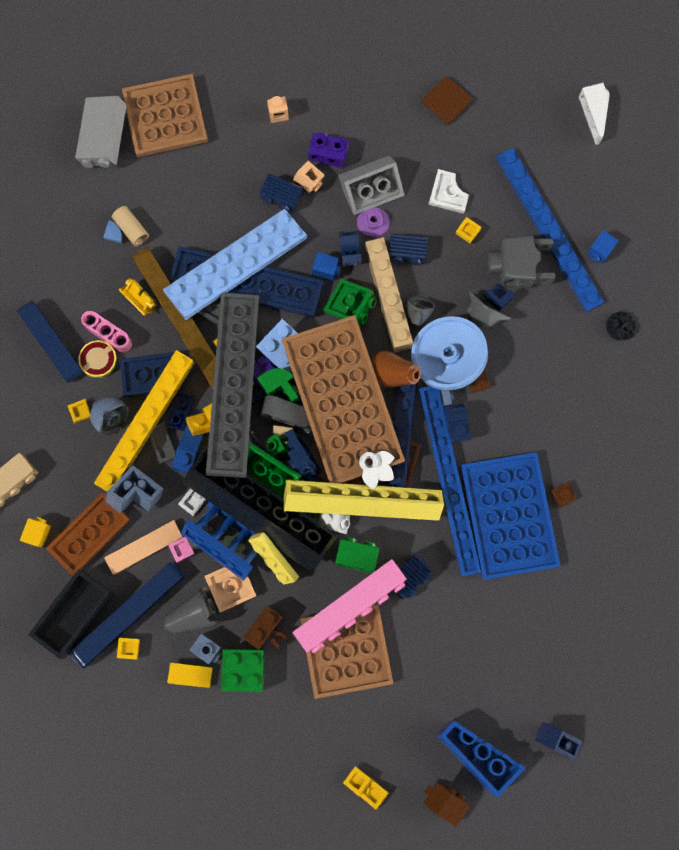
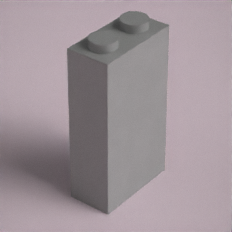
M118 96L88 97L85 100L75 159L86 168L117 165L127 106Z

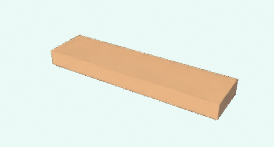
M173 520L104 557L112 574L116 575L166 548L169 544L183 538Z

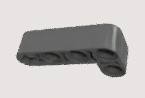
M271 395L263 397L257 417L267 421L276 420L312 433L304 407Z

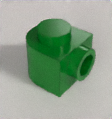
M278 433L274 434L265 441L267 453L275 459L283 457L291 451L286 442L287 439Z

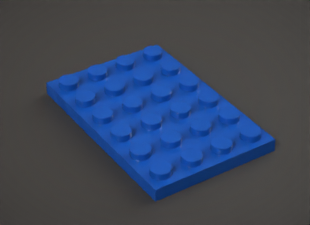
M537 452L462 464V477L482 580L561 567Z

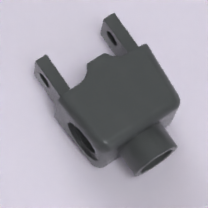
M534 235L505 237L501 242L499 251L488 252V273L500 274V284L503 287L531 288L533 284H552L555 280V273H536L535 268L537 263L541 261L540 251H550L553 246V239H534Z

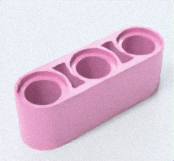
M87 311L82 315V324L89 332L107 342L119 352L126 353L131 349L132 341L124 331L93 311ZM90 319H96L94 324L88 325ZM105 329H111L108 335H103ZM121 339H126V343L124 345H118V342Z

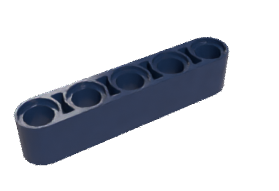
M33 300L16 310L67 383L84 373Z

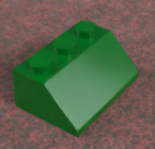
M252 443L249 445L247 473L284 498L286 480L301 481L302 476Z

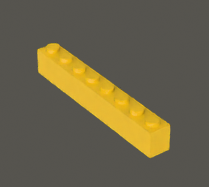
M177 350L175 351L95 480V485L108 491L131 468L194 366L195 362Z

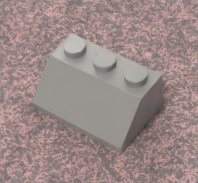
M390 156L338 175L353 215L405 196L397 164Z

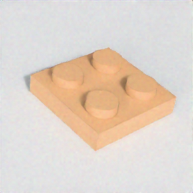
M226 567L205 576L220 613L257 597L249 577L243 581Z

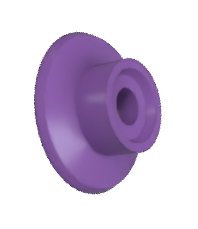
M374 207L361 212L357 218V227L366 237H381L389 229V217L380 208Z

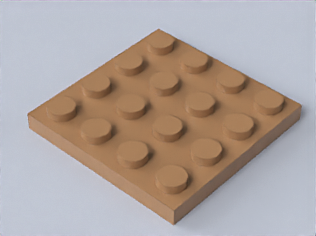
M193 74L122 88L137 157L208 142Z
M378 604L371 606L373 610L366 616L359 615L356 617L355 620L357 622L348 629L345 626L340 629V635L332 641H329V639L323 642L324 647L316 653H312V651L307 653L314 699L393 684ZM314 616L301 618V625L306 623Z

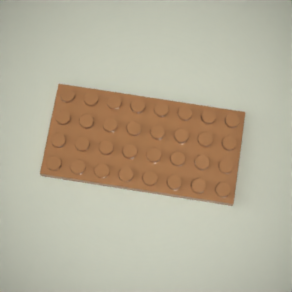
M355 315L282 338L281 340L329 483H343L361 477L363 469L360 467L359 460L366 452L374 454L380 451L389 452L394 456L393 461L388 464L390 467L405 462ZM370 458L366 459V465H372V460Z

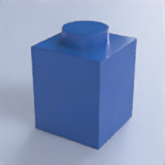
M603 230L587 254L593 261L602 264L619 240Z
M317 252L312 275L334 281L335 275L339 276L342 265H339V258Z

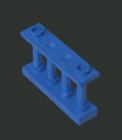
M208 502L207 507L210 509L197 523L189 519L185 523L181 534L245 581L253 568L250 562L258 553L252 548L244 558H240L234 551L246 537L251 538L255 533ZM217 513L225 521L210 535L202 528ZM233 525L241 532L228 547L224 546L218 539Z

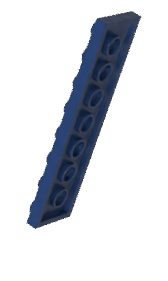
M179 246L169 282H175L214 255ZM264 267L227 293L259 295V305L314 318L323 281Z

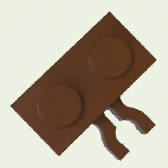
M267 605L243 638L258 650L263 647L268 639L272 641L276 648H279L281 645L276 642L272 633L276 636H282L284 639L287 638L284 633L276 631L284 617Z
M437 782L434 788L429 785L424 791L428 797L423 803L435 814L457 827L470 808L464 802L466 798L448 784L444 787Z

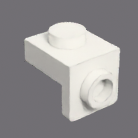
M320 513L318 522L331 531L347 534V529L350 526V515Z

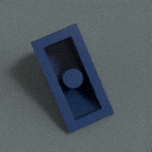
M543 722L538 730L535 741L575 760L582 745V741L545 722Z

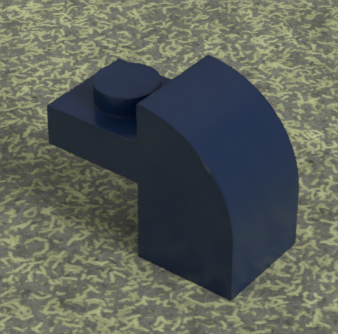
M339 232L342 266L361 264L358 232Z
M462 403L443 407L451 442L457 443L471 440L465 405Z

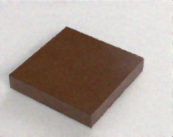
M446 76L422 99V103L448 126L473 99Z

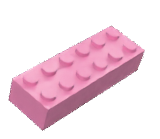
M391 559L292 633L307 653L310 651L316 653L324 647L323 642L329 639V641H332L340 635L339 630L344 626L348 629L357 622L355 620L356 617L359 615L366 616L373 610L371 606L378 602L381 605L389 599L388 594L394 590L397 593L404 588V582L407 579Z

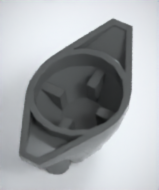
M469 292L472 302L466 311L470 313L472 321L477 326L483 328L491 327L499 321L512 319V317L493 307L474 292Z
M419 294L408 299L407 310L411 324L414 323L421 326L432 314L435 305L427 295Z

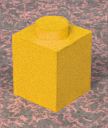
M35 517V520L28 518L20 541L43 548L51 526L46 524L47 520Z

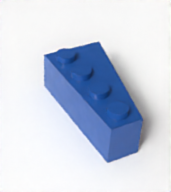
M449 721L436 735L492 797L499 798L526 768L455 721Z

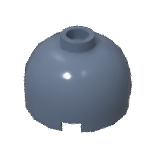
M104 397L96 401L92 406L90 412L91 424L104 436L111 435L120 429L116 426L121 421L126 422L129 408L118 398Z

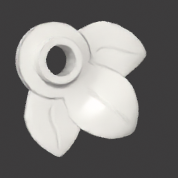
M380 451L376 454L366 452L360 457L359 464L363 469L362 479L368 487L375 489L378 480L390 481L394 479L393 471L388 465L393 461L394 456L389 452ZM367 458L372 460L371 466L366 465L365 461Z

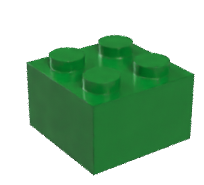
M345 537V540L340 539L335 566L370 574L375 572L380 549L376 547L375 543L365 541L364 544L356 543L357 539Z
M223 650L221 691L262 692L264 690L265 650Z

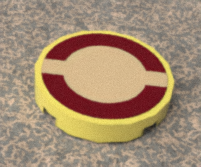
M100 340L91 341L81 349L78 357L82 371L93 378L108 376L117 364V354L113 347L107 342Z

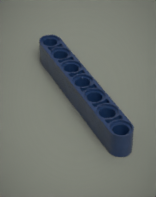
M173 561L169 562L80 642L69 655L81 669L86 668L179 584L186 575Z

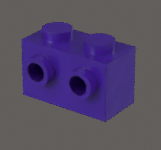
M313 133L308 150V160L344 168L349 141L343 137L335 138L325 133Z

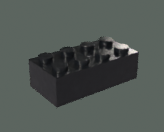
M78 569L28 635L57 658L65 659L114 593L84 570Z

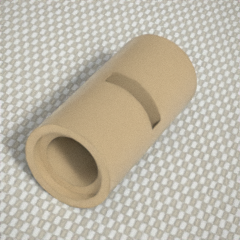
M127 206L118 208L112 214L113 220L134 246H139L148 239L149 234Z

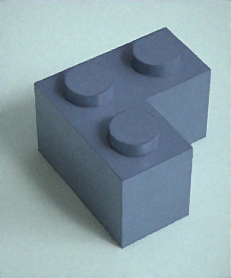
M132 466L107 491L106 503L119 513H122L134 500L149 512L161 499L163 488L135 466Z

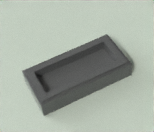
M162 422L156 425L149 437L160 465L174 460L176 449L166 424Z

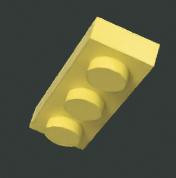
M264 532L251 536L248 541L252 544L253 549L259 553L265 564L271 568L283 585L293 583L299 578L298 574Z

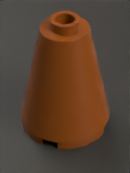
M378 351L371 357V363L380 388L416 384L421 377L419 366L390 351Z

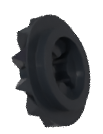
M622 311L613 313L606 322L608 334L619 341L630 339L635 334L637 327L635 318L630 316L629 313ZM618 321H620L621 323L627 322L626 326L624 327L625 330L623 328L616 329L619 325Z

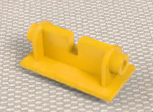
M129 278L125 282L127 286L119 288V291L143 315L156 311L155 300L146 291L142 294L140 293L143 288L135 279Z

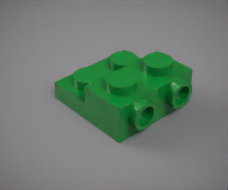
M340 279L323 311L339 319L355 315L360 328L361 324L364 325L367 322L369 309H373L376 305V295L371 289Z

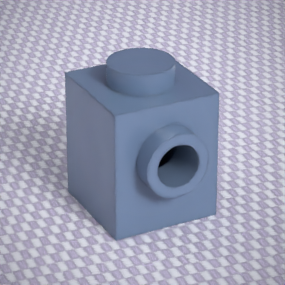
M200 634L189 650L207 664L216 663L222 655L220 652L222 647L204 634Z

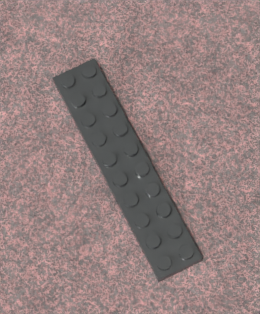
M221 294L206 475L246 478L259 295Z

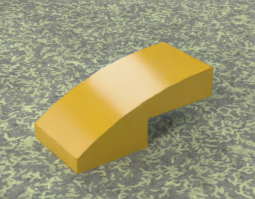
M170 663L167 683L210 688L212 667Z
M356 766L343 782L376 810L389 794L388 791Z

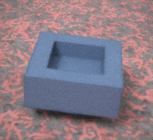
M439 390L443 407L451 406L452 402H454L453 392Z

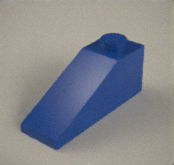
M186 425L172 464L174 471L187 474L189 468L199 458L205 433L192 436L188 425Z

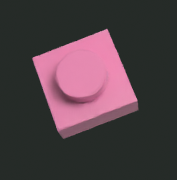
M186 537L168 545L176 563L195 555Z

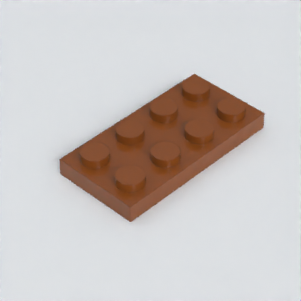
M102 492L46 549L73 576L130 519L123 512L119 513L107 504L106 495Z

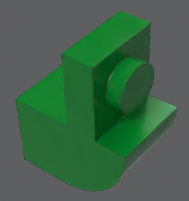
M275 368L257 378L267 395L273 396L282 390L290 402L295 404L299 401L297 396L299 391L294 384L290 385L294 382V376L289 371Z

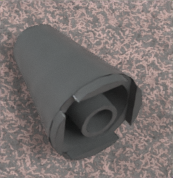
M207 588L200 589L169 612L163 621L165 629L175 634L221 624V621H218L221 613L213 597L207 594L210 590Z

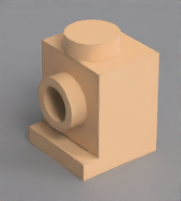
M275 96L267 100L271 123L289 120L285 96ZM282 112L284 113V114H281V115H276V116H274V114H277V113H282Z
M307 161L297 171L292 182H297L309 193L313 190L317 192L323 185L321 181L325 175Z

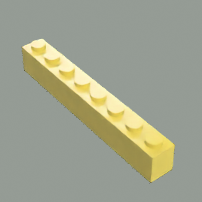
M286 480L284 491V511L439 520L444 507L442 490L376 486L375 489H372L367 485Z

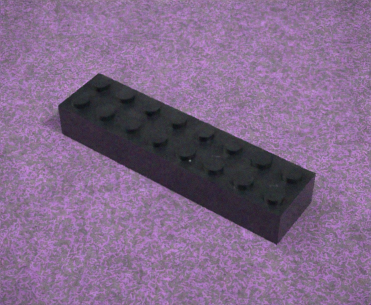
M207 449L189 468L183 484L255 534L264 532L278 550L313 573L338 535L305 512L284 511V498L247 472L246 478L206 475Z

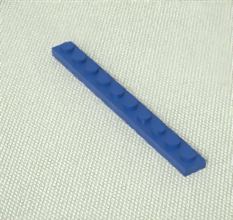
M511 148L497 155L496 159L540 235L543 239H553V246L550 252L586 313L604 303L603 299L515 150Z
M431 386L420 388V398L461 577L481 573L440 391Z

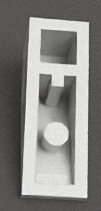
M604 83L582 88L579 95L596 145L601 142L604 136L610 97Z

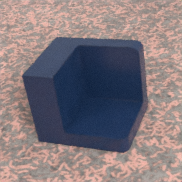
M496 284L491 290L488 289L485 292L484 298L501 311L513 300L515 293L511 289L505 292Z

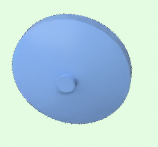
M453 316L436 319L423 327L417 334L411 349L412 363L419 366L421 370L420 379L427 385L440 390H456L471 384L482 373L488 359V346L482 331L471 321Z

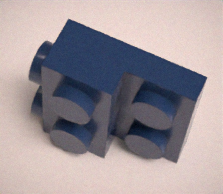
M290 429L285 433L289 439L286 442L291 449L288 452L291 458L289 463L301 476L304 475L307 480H313L321 472V469L306 443Z

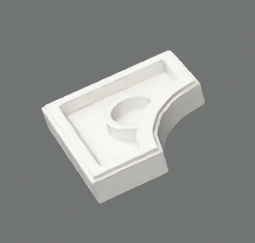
M438 169L429 205L464 214L469 194L463 192L457 186L456 173Z

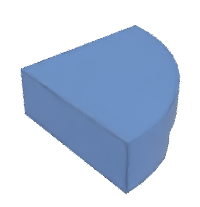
M109 220L103 236L104 239L122 244L123 236L120 228Z

